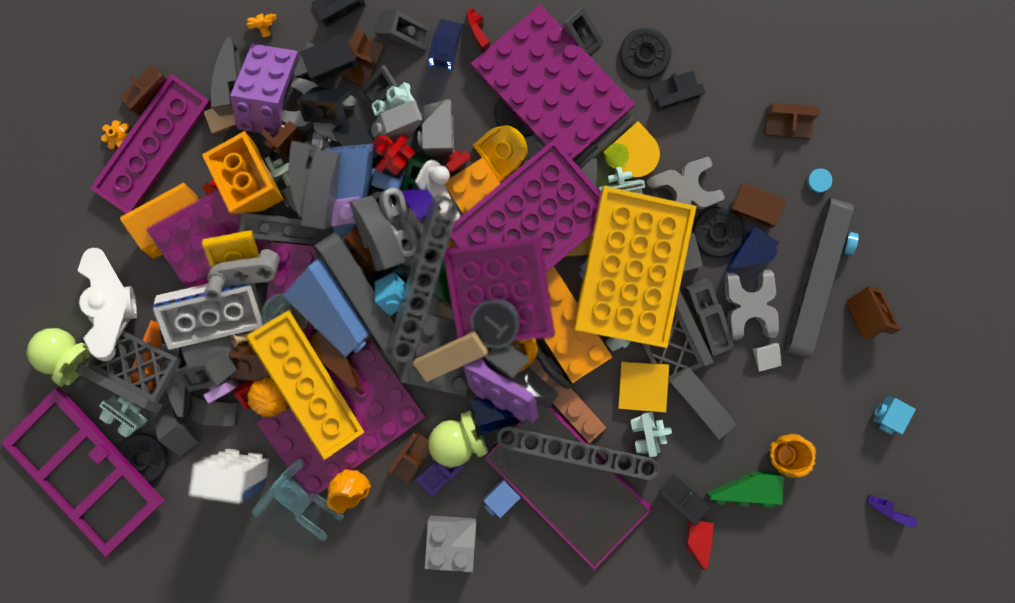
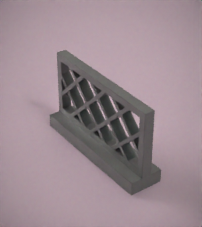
M680 290L674 312L676 319L671 327L672 330L668 341V346L671 345L682 349L678 362L664 358L667 348L664 349L662 356L651 352V345L642 343L651 363H657L655 358L660 359L659 364L666 361L676 365L673 374L668 376V382L680 372H677L679 366L686 367V365L680 363L684 351L693 353L698 363L688 366L692 371L714 363ZM677 321H679L682 329L676 327ZM674 329L685 334L686 340L683 347L670 342ZM688 342H689V344H690L692 350L686 348Z
M123 331L115 345V349L119 348L120 357L97 366L95 364L98 358L91 353L85 365L79 363L75 372L146 410L159 413L162 404L158 402L181 359ZM133 341L135 350L126 354L125 345ZM151 350L152 359L143 362L142 353ZM136 356L138 365L129 369L128 359ZM170 359L171 362L167 369L161 371L159 362ZM122 362L123 372L115 375L113 366ZM154 365L155 374L146 378L145 368ZM139 371L140 381L132 384L130 375ZM156 380L157 387L152 395L149 393L148 383Z

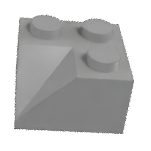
M451 100L424 105V113H420L422 118L420 127H422V131L418 132V145L420 149L424 150L425 155L431 157L450 156L454 153V119Z
M430 515L427 527L425 569L473 572L477 518Z

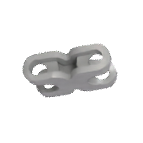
M294 77L291 82V87L302 95L311 88L318 87L312 81ZM350 95L342 102L343 108L348 110L354 109L357 100ZM300 110L297 112L282 111V122L284 124L291 121L302 131L310 130L314 126L315 131L321 137L339 142L332 133L336 126L329 123L305 122Z
M710 157L688 163L681 170V175L676 170H667L646 181L649 189H668L673 195V201L696 206V209L699 210L725 199L722 190L707 192L699 186L698 177L700 173L707 171L712 166Z
M389 188L383 192L371 194L375 200L379 198L380 208L395 233L403 256H413L416 253L418 241L413 226L407 221L409 215L408 208L402 192L396 188ZM390 195L396 198L395 206L391 201ZM404 239L410 243L408 251L402 248L405 245Z
M770 269L761 271L758 275L757 288L751 293L746 292L742 288L739 276L736 273H726L724 276V296L728 303L736 306L726 316L732 340L738 341L742 339L745 323L750 318H756L760 322L763 334L766 337L776 338L779 334L778 312L774 307L767 305V302L776 296L774 273Z

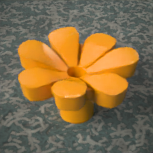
M259 14L256 18H248L246 25L249 29H259L262 37L270 36L268 26H271L272 22L277 20L276 14H267L265 17L263 14Z
M117 120L112 122V126L105 124L102 129L106 134L102 135L101 139L104 143H108L107 147L110 150H116L117 146L119 148L128 135L127 132L130 130V126L125 123L121 124Z

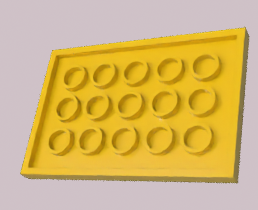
M602 186L573 326L574 330L667 348L696 206Z

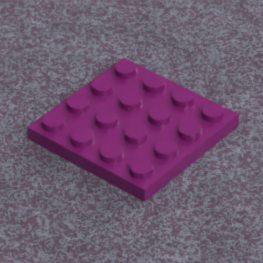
M219 189L152 224L147 227L146 231L184 286L191 288L209 283L207 278L211 267L205 254L202 240L237 233L240 213L231 214ZM254 239L259 254L262 250H271L270 240Z
M541 237L446 248L444 260L458 339L474 332L472 317L476 309L482 304L491 301L504 304L515 315L517 331L513 340L547 338L555 335Z

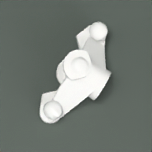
M429 160L424 164L415 181L419 190H428L433 197L445 195L451 199L445 183L450 178L448 169L440 166L434 160ZM447 201L440 204L442 210L439 213H445L448 210L449 205ZM409 208L407 221L413 226L419 243L424 223H421L411 208ZM459 208L457 209L455 221L463 215ZM435 226L432 229V237L440 235L441 226ZM409 241L402 247L405 251H408L410 248ZM415 254L411 257H404L406 262L401 264L411 270Z
M90 248L84 252L78 268V272L88 278L91 287L85 290L80 297V308L94 324L83 339L96 358L101 361H109L115 356L116 342L129 320L137 318L136 299L131 286L123 287L104 252L98 248Z

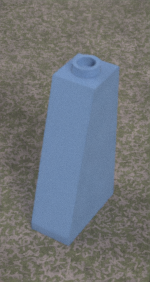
M373 144L328 147L325 149L326 151L340 153L337 200L358 196L360 199L368 197L374 158ZM356 223L333 226L334 233L338 236L348 233L354 228Z
M319 258L306 268L283 296L346 357L352 350L357 353L366 344L363 339L370 332L325 262Z

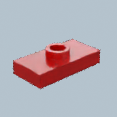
M457 150L447 157L449 162L445 164V167L449 172H453L470 160L471 157L466 150L461 154Z

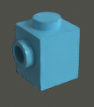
M395 272L375 282V303L389 316L398 312L406 283Z
M886 396L883 403H880L875 409L873 421L880 424V430L890 435L893 432L903 434L916 409L896 398Z

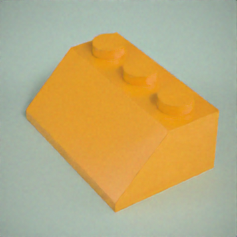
M245 131L202 154L231 214L264 211L284 200L256 144Z
M182 183L123 215L120 219L140 249L154 259L163 254L146 231L147 227L195 202L200 197L185 183Z

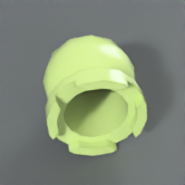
M46 328L34 334L26 351L31 365L39 372L48 375L53 374V382L61 387L64 383L66 385L72 384L80 376V374L75 372L79 363L84 364L91 355L87 344L82 342L76 344L75 338L69 332L59 328Z
M471 411L461 413L462 419L460 422L455 420L441 422L430 434L428 441L429 452L432 458L440 465L449 468L461 466L471 458L473 453H476L478 457L488 454L483 435L478 436L475 431L477 422Z

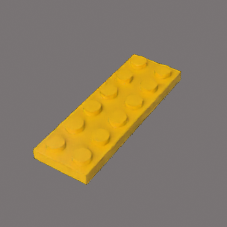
M289 310L245 336L322 459H327L364 433Z

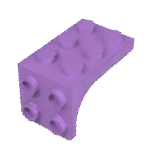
M251 44L230 95L236 127L239 130L260 133L264 129L270 135H277V130L283 125L282 109L284 97L298 61V51Z
M483 343V345L488 350V354L491 351L490 347ZM485 356L463 365L469 389L473 390L478 397L482 399L486 397L493 401L494 405L499 409H507L513 412L514 416L521 421L527 420L532 424L538 417L534 393L491 371V365Z

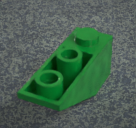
M753 471L706 492V496L713 500L714 504L727 505V501H735L736 505L751 506V503H760L761 507L774 508L775 504H783L784 476L776 472Z

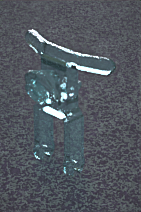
M296 460L267 490L253 508L252 514L255 517L260 516L271 500L275 498L295 514V520L320 540L325 541L327 534L302 516V512L311 502H315L340 522L343 521L344 515L328 508L326 501L316 493H306L302 490L297 480L291 479L303 467V462Z

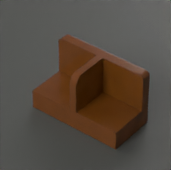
M355 29L349 46L352 53L357 57L359 66L339 75L341 78L363 87L372 77L384 46L367 38L365 32Z
M151 65L137 80L132 76L129 78L133 85L120 99L127 105L130 111L140 116L168 78L155 66Z
M784 103L770 104L766 110L765 135L810 139L813 132V120L819 116L820 107Z
M743 183L740 186L735 201L730 203L729 211L735 212L738 216L758 224L773 228L779 222L786 199Z
M868 286L847 300L848 307L864 340L868 341L881 332L895 334L901 330L881 289Z
M416 430L387 473L390 475L394 473L408 483L429 454V439Z

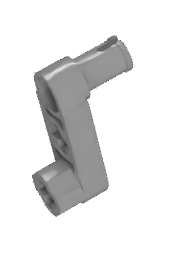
M265 249L261 251L257 258L221 262L220 264L213 265L207 278L209 283L204 292L205 298L210 301H218L224 286L273 280L280 261L279 255L270 249Z

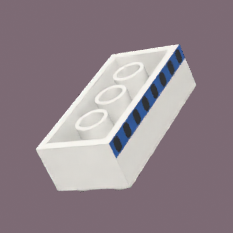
M255 283L224 286L218 301H210L205 298L204 292L208 284L156 295L153 310L168 350L255 330L263 326L264 312Z
M225 449V452H218L217 455L204 458L203 461L194 464L190 495L241 503L265 487L269 458H262L263 454L254 452L242 455L239 454V450Z

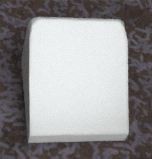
M779 343L752 349L758 372L782 366Z

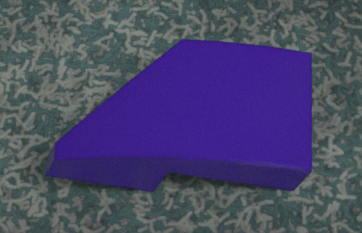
M428 190L402 191L408 206L420 222L424 223L430 203L434 197Z
M433 463L416 481L433 497L465 466L449 468L439 463Z
M868 495L866 502L875 510L901 524L912 528L916 527L917 519L908 514L893 511V502Z

